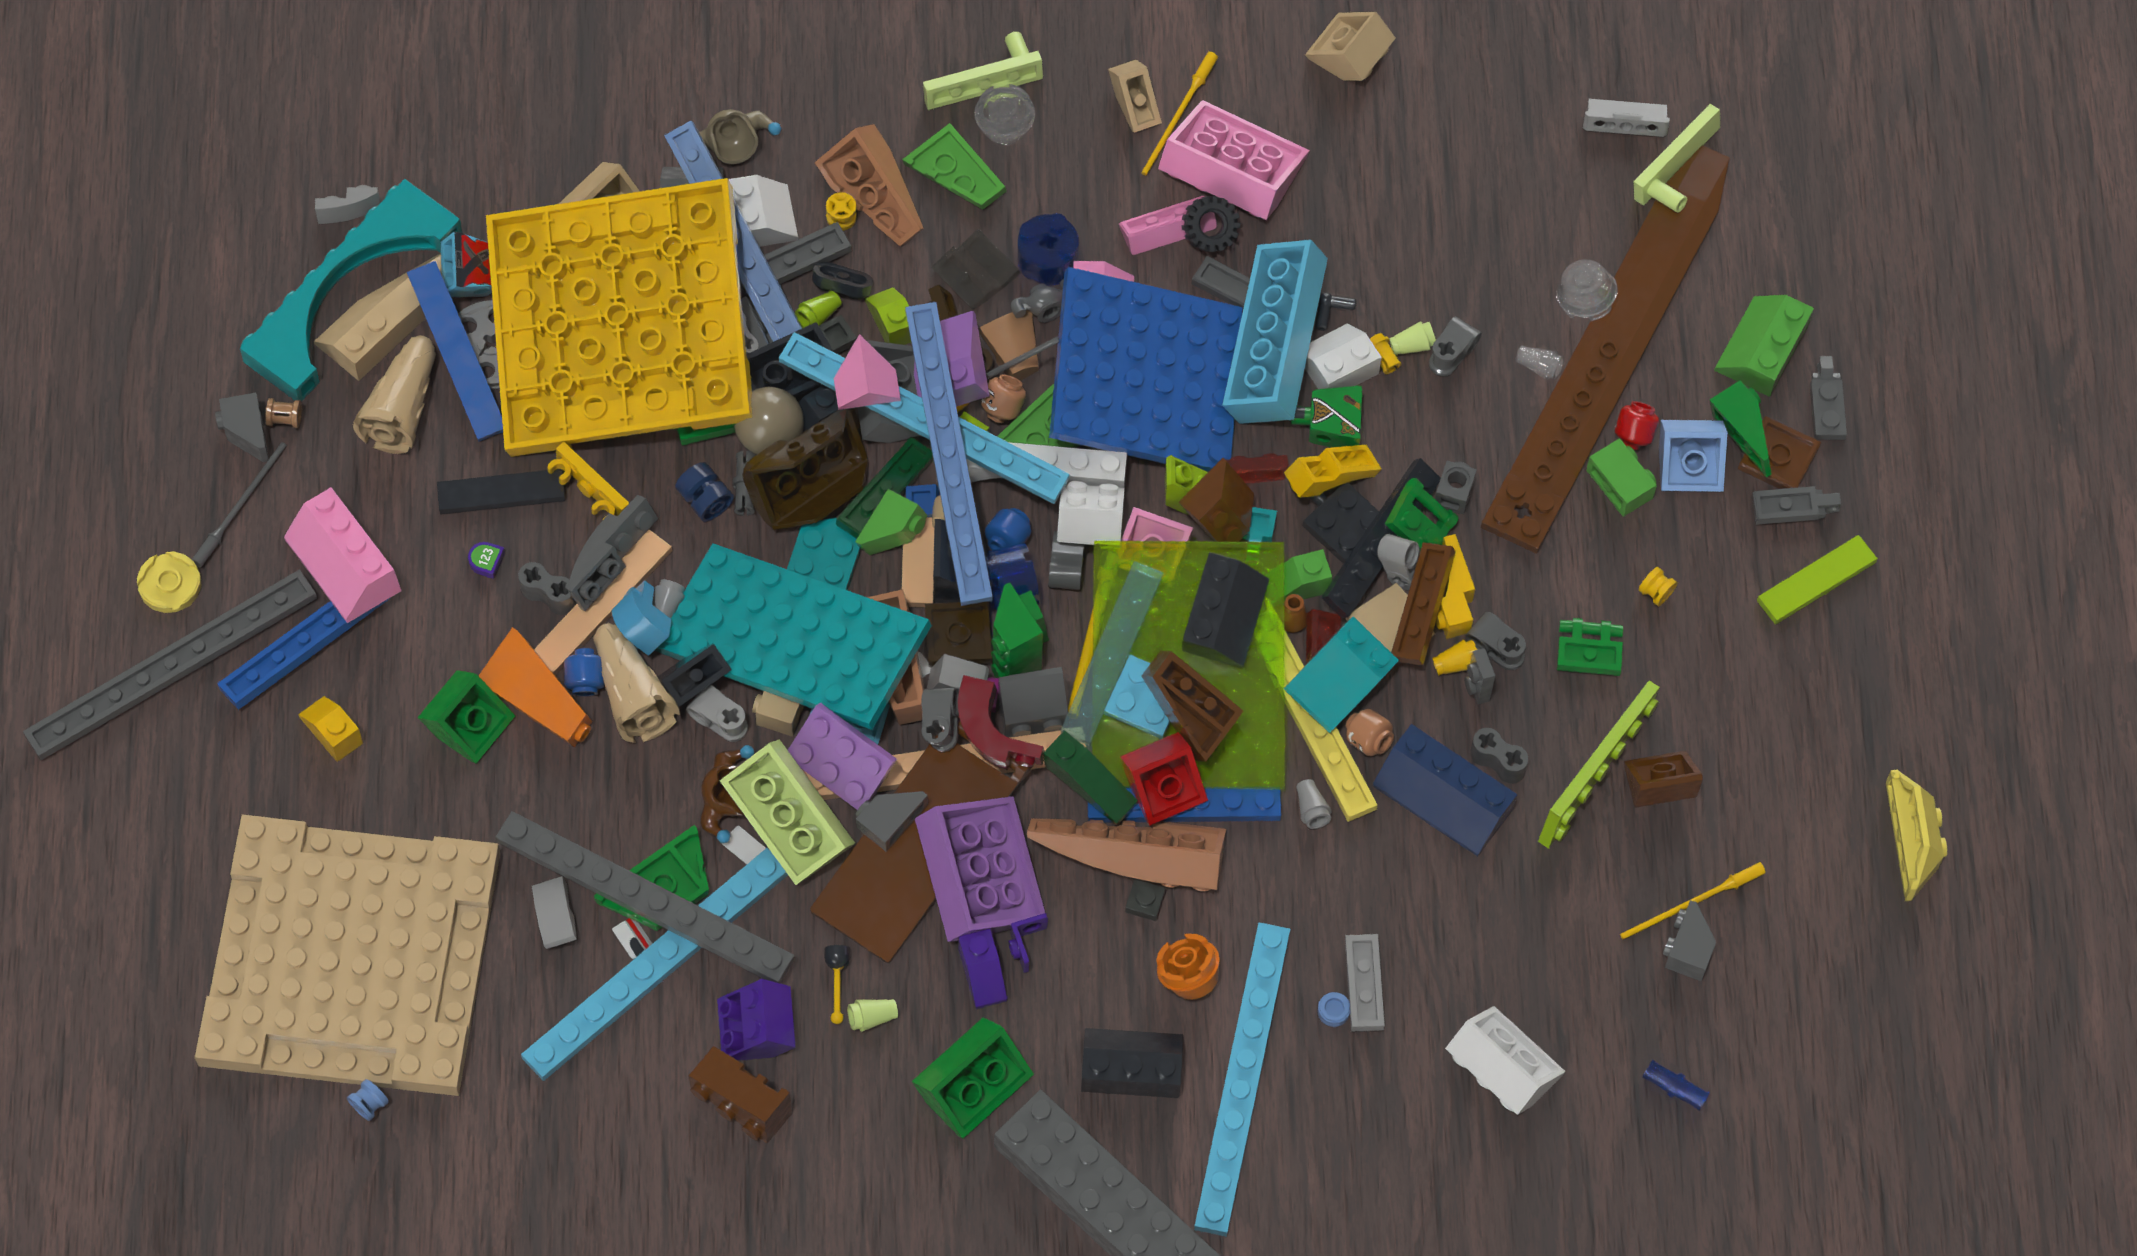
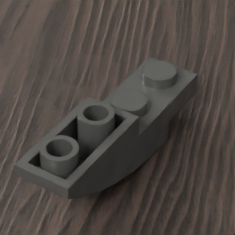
M637 495L618 516L608 513L581 550L568 585L569 592L581 610L586 611L626 566L621 559L658 520L646 498Z

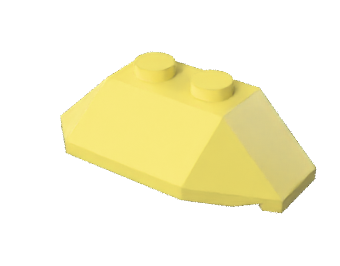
M1891 770L1886 781V788L1905 901H1912L1938 870L1943 857L1947 856L1946 839L1940 836L1939 827L1942 826V813L1940 808L1935 807L1934 797L1900 771Z

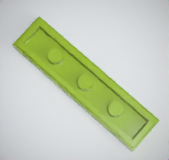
M1857 535L1758 596L1757 602L1776 625L1876 563L1878 558L1863 539Z

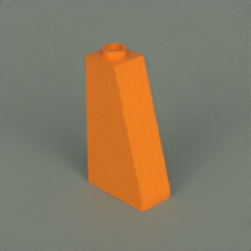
M512 627L479 674V677L499 698L575 747L578 742L581 743L587 738L591 731L590 724L593 721L528 641Z

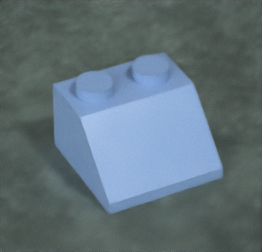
M1661 420L1659 439L1661 491L1724 492L1727 430L1723 421Z

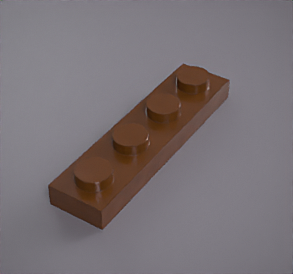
M1424 542L1422 544L1391 651L1399 660L1398 662L1416 665L1424 664L1456 553L1453 546Z

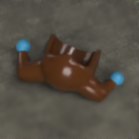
M745 745L738 750L717 753L714 760V768L705 775L702 781L701 794L704 800V808L701 815V827L705 832L716 836L720 843H727L731 835L728 830H722L719 827V821L725 815L744 816L720 780L738 767L734 766V764L739 759H749L754 755V749L749 745Z

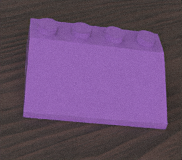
M1014 797L935 806L915 818L948 942L958 941L959 936L990 929L991 934L1011 929V923L1045 913Z

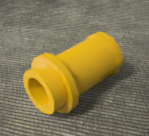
M1382 333L1370 338L1382 357L1380 366L1383 369V373L1390 374L1396 371L1394 366L1399 368L1402 363L1388 344L1390 339L1387 336L1384 337Z

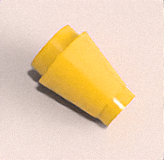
M1463 639L1438 654V656L1433 657L1432 661L1438 676L1468 670L1467 665L1470 664L1472 652L1477 650L1474 641L1465 642Z

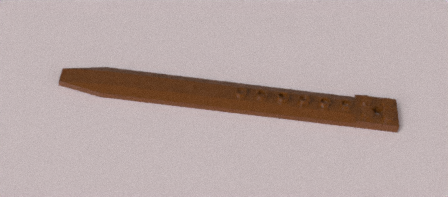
M1702 145L1665 183L1687 197L1685 207L1677 213L1658 200H1655L1510 472L1507 474L1489 507L1480 528L1533 553H1538L1718 214L1730 157ZM1526 508L1531 516L1525 515L1522 519L1518 518L1516 509Z

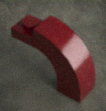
M963 675L958 694V712L964 732L977 753L991 764L1006 770L1009 769L1011 758L1015 759L1016 764L1025 767H1033L1034 764L1043 765V752L1045 751L1043 746L1006 737L993 726L991 711L997 692L995 682Z

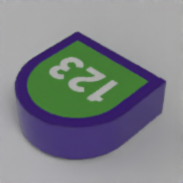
M488 542L475 544L468 553L470 568L479 575L494 579L505 554L504 547Z

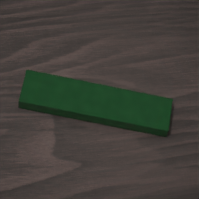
M910 437L837 517L836 525L857 539L886 491L889 489L902 496L906 492V486H911L934 461L932 450Z

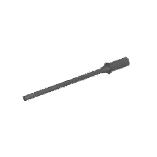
M281 442L219 528L212 533H208L207 539L191 559L197 567L201 568L217 545L221 544L224 530L287 445L284 442Z

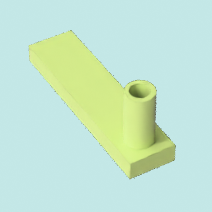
M1020 32L1008 34L1005 42L1012 58L923 82L924 101L927 109L931 110L1043 79L1042 59L1039 51L1029 53Z
M1709 104L1633 182L1634 200L1645 205L1653 197L1677 213L1685 207L1687 197L1665 183L1720 129V109Z

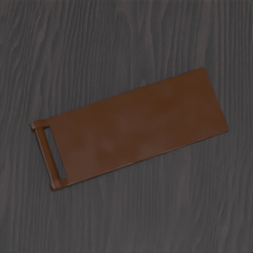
M958 715V734L968 740ZM957 743L954 748L946 752L937 751L929 744L894 794L923 791L928 795V806L921 814L935 806L1005 798L1011 796L1032 767L1018 765L1015 763V759L1011 758L1009 768L1014 770V773L1009 778ZM915 820L887 852L864 834L810 908L812 914L885 963L892 961L936 900Z

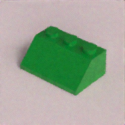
M1010 582L1004 585L993 625V638L991 639L993 651L991 652L993 664L991 665V670L996 678L1042 670L1043 631Z
M983 1017L911 1082L926 1104L963 1139L1030 1079L1034 1073L1005 1029Z

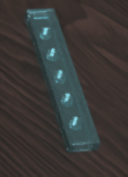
M1136 561L1133 562L1061 728V733L1065 730L1077 741L1091 745L1104 715V709L1123 671L1161 583L1163 572Z

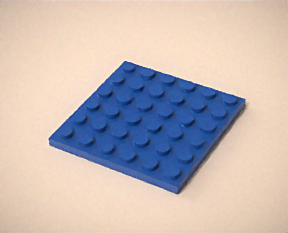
M1068 267L1064 272L1049 438L1106 451L1125 452L1129 456L1166 464V457L1172 455L1206 472H1209L1222 458L1231 466L1234 417L1222 405L1243 307Z

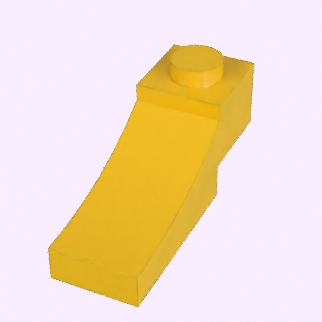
M1366 444L1326 448L1319 456L1298 457L1284 474L1289 480L1293 491L1301 498L1320 496L1324 491L1341 484L1375 477L1382 468Z
M1456 534L1443 537L1442 545L1453 546L1456 551L1447 581L1446 596L1442 598L1435 622L1439 630L1443 629L1446 639L1467 634L1472 628L1473 623L1467 603L1473 602L1475 587Z

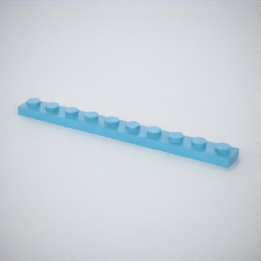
M795 332L779 356L780 363L834 391V377L845 360L844 357ZM899 386L901 401L865 406L929 439L922 398ZM958 417L966 459L1055 504L1069 480L1070 474Z
M766 848L698 906L732 923L787 877L788 874L772 852ZM668 930L521 1054L522 1059L542 1081H545L702 947Z
M1258 923L1194 1230L1227 1237L1290 934L1289 928Z

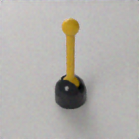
M829 945L824 948V958L826 964L834 970V1012L830 1018L832 1023L840 1024L844 1019L843 1014L840 1012V970L849 964L850 947L845 945Z

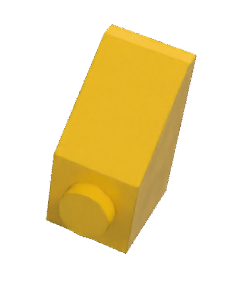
M325 696L298 714L300 719L336 762L363 744L359 728L338 704Z

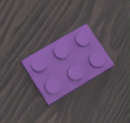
M822 703L815 706L788 749L801 769L857 810L866 800H872L897 761L894 756Z

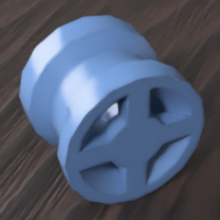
M368 1079L361 1083V1088L356 1093H351L347 1097L349 1104L368 1121L375 1116V1111L379 1107H385L389 1103L384 1093Z

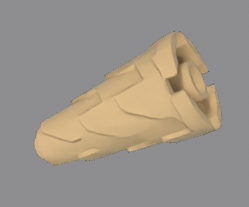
M421 335L411 337L400 353L395 356L387 372L377 382L369 398L356 415L353 424L355 433L365 443H367L369 437L376 442L373 447L375 449L392 454H401L408 452L409 447L412 448L415 442V433L424 408L423 400L429 384V374L436 357L435 347L429 338Z
M611 623L601 625L596 630L593 639L598 655L601 657L603 681L619 734L622 739L632 743H636L633 736H641L643 742L664 734L677 722L674 714L680 715L676 701L665 690L655 672L646 665L635 646L624 637L618 627Z

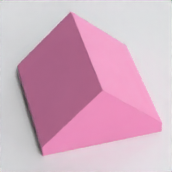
M1133 507L1112 566L1172 587L1184 564L1193 527Z

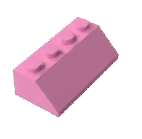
M332 488L327 489L303 504L286 532L284 539L347 623L401 592L393 567Z

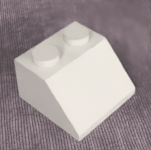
M759 175L728 179L733 186L734 200L759 247L798 240L787 184Z
M1347 323L1310 342L1305 370L1318 389L1356 386L1379 374L1382 357L1365 332Z

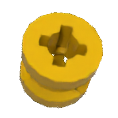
M839 192L828 198L826 201V219L828 224L831 225L838 222L843 231L853 227L856 222L857 213L856 202L851 195Z
M1656 567L1643 580L1638 591L1643 595L1651 596L1653 603L1659 607L1671 596L1678 582L1673 578L1668 579L1664 576V571Z

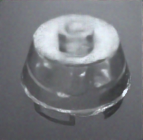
M1009 84V87L994 89V86H992L981 95L977 102L975 120L982 132L992 142L1009 145L1019 141L1032 127L1035 120V108L1029 95L1020 87Z
M1583 259L1571 263L1564 270L1556 295L1559 305L1569 317L1573 319L1574 316L1580 318L1589 317L1590 321H1594L1604 317L1611 311V305L1616 299L1618 288L1614 277L1600 263L1594 260Z

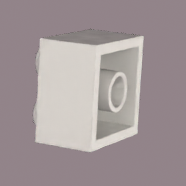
M1071 481L1066 484L1060 496L1057 542L1120 547L1124 488H1118L1117 485L1110 483L1090 486L1081 481Z

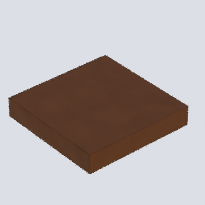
M1765 416L1762 423L1772 474L1766 477L1746 454H1744L1738 470L1778 489L1798 488L1821 442Z

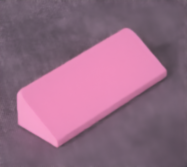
M1204 196L1120 222V230L1132 255L1185 239L1184 235L1186 233L1185 230H1182L1181 226L1184 225L1182 216L1187 213L1185 209L1188 205H1192L1194 200L1201 199ZM1208 212L1204 214L1200 220L1202 232L1205 233L1216 229L1215 213Z

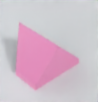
M859 334L834 377L838 410L901 401L896 369Z

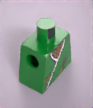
M1362 386L1316 389L1312 391L1310 407L1297 406L1294 420H1291V424L1309 425V442L1331 448L1359 445Z

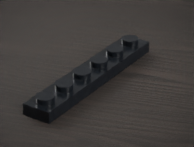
M1422 458L1412 462L1321 596V599L1341 618L1350 616L1383 567L1377 555L1378 546L1386 534L1397 536L1385 523L1406 483L1412 478H1417L1424 485L1423 489L1430 495L1439 484L1441 477ZM1416 498L1413 500L1412 504L1421 510L1423 505Z

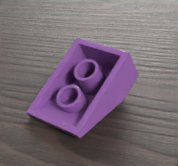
M970 311L940 321L956 407L989 397L975 312ZM914 361V378L917 396L921 397L918 375Z

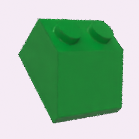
M456 670L417 718L437 739L471 762L477 763L513 720L515 715L476 673Z

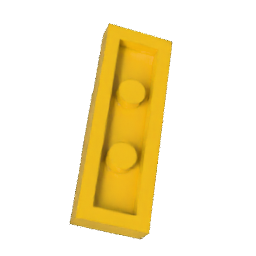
M564 441L556 448V459L548 464V473L552 474L556 469L564 470L565 472L559 477L561 485L566 484L572 475L577 480L579 490L586 497L590 498L592 496L596 500L591 508L593 515H596L600 510H606L608 513L618 516L627 507L629 502Z

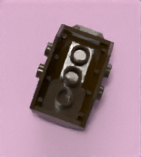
M855 409L837 410L791 441L779 440L746 463L742 476L751 502L763 520L773 530L816 523L826 518L829 513L843 503L850 501L853 496L864 489L869 460L862 444L861 427Z

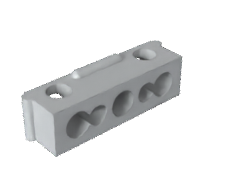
M1589 99L1583 129L1586 131L1664 137L1667 135L1670 119L1667 117V105ZM1600 120L1604 122L1602 126H1597L1594 123ZM1653 124L1657 128L1651 131L1647 126Z

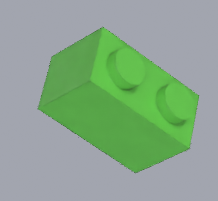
M1620 438L1589 457L1586 471L1623 517L1653 499L1657 487L1654 475L1650 470L1642 467L1633 448L1626 446Z

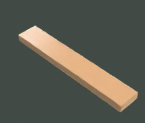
M648 530L621 559L626 567L587 610H581L578 604H576L534 650L555 676L564 667L565 659L575 655V650L582 648L596 633V630L612 616V609L623 599L626 592L632 587L637 588L672 552L671 545L651 530Z

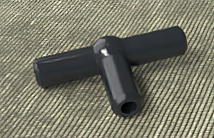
M1328 292L1321 293L1315 324L1316 329L1321 331L1327 329L1331 308L1355 310L1357 300L1355 298L1333 296Z

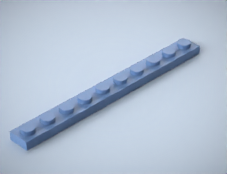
M932 302L905 307L961 606L992 601L990 581L937 304Z

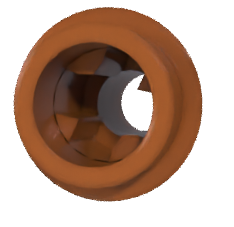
M1297 594L1289 595L1279 609L1277 616L1286 632L1295 633L1307 625L1308 615L1302 597Z

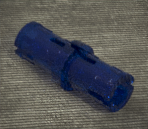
M1655 1060L1650 1062L1649 1068L1647 1067L1642 1077L1668 1091L1667 1095L1671 1098L1676 1096L1697 1108L1698 1111L1701 1110L1703 1103L1706 1102L1710 1092H1706L1684 1079V1074L1679 1072L1677 1075L1658 1064Z

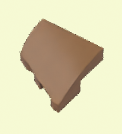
M1026 310V314L1021 318H1016L1012 312L979 327V333L995 354L998 366L1036 348L1033 318L1029 310ZM1037 354L1003 371V373L1013 376L1020 381L1039 371Z

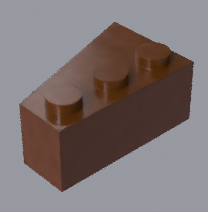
M1160 651L1141 675L1176 732H1179L1190 745L1195 761L1206 762L1244 712V710L1172 651Z
M713 1046L688 1075L690 1091L703 1102L709 1100L716 1105L717 1112L726 1120L732 1121L734 1119L743 1126L742 1130L754 1140L760 1138L765 1143H768L792 1115L790 1092L784 1088H781L779 1092L765 1085L768 1082L766 1077L761 1074L754 1077L744 1069L745 1065Z

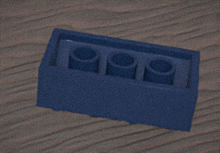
M1413 724L1409 726L1395 744L1372 784L1374 788L1477 857L1513 811L1517 798L1515 792Z

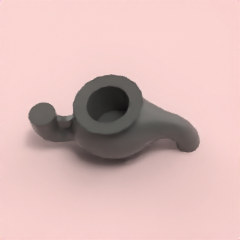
M1064 280L1060 282L1061 290L1041 283L1030 290V296L1015 298L1011 302V310L1014 316L1021 318L1026 314V310H1029L1032 314L1038 316V321L1042 323L1058 318L1061 314Z

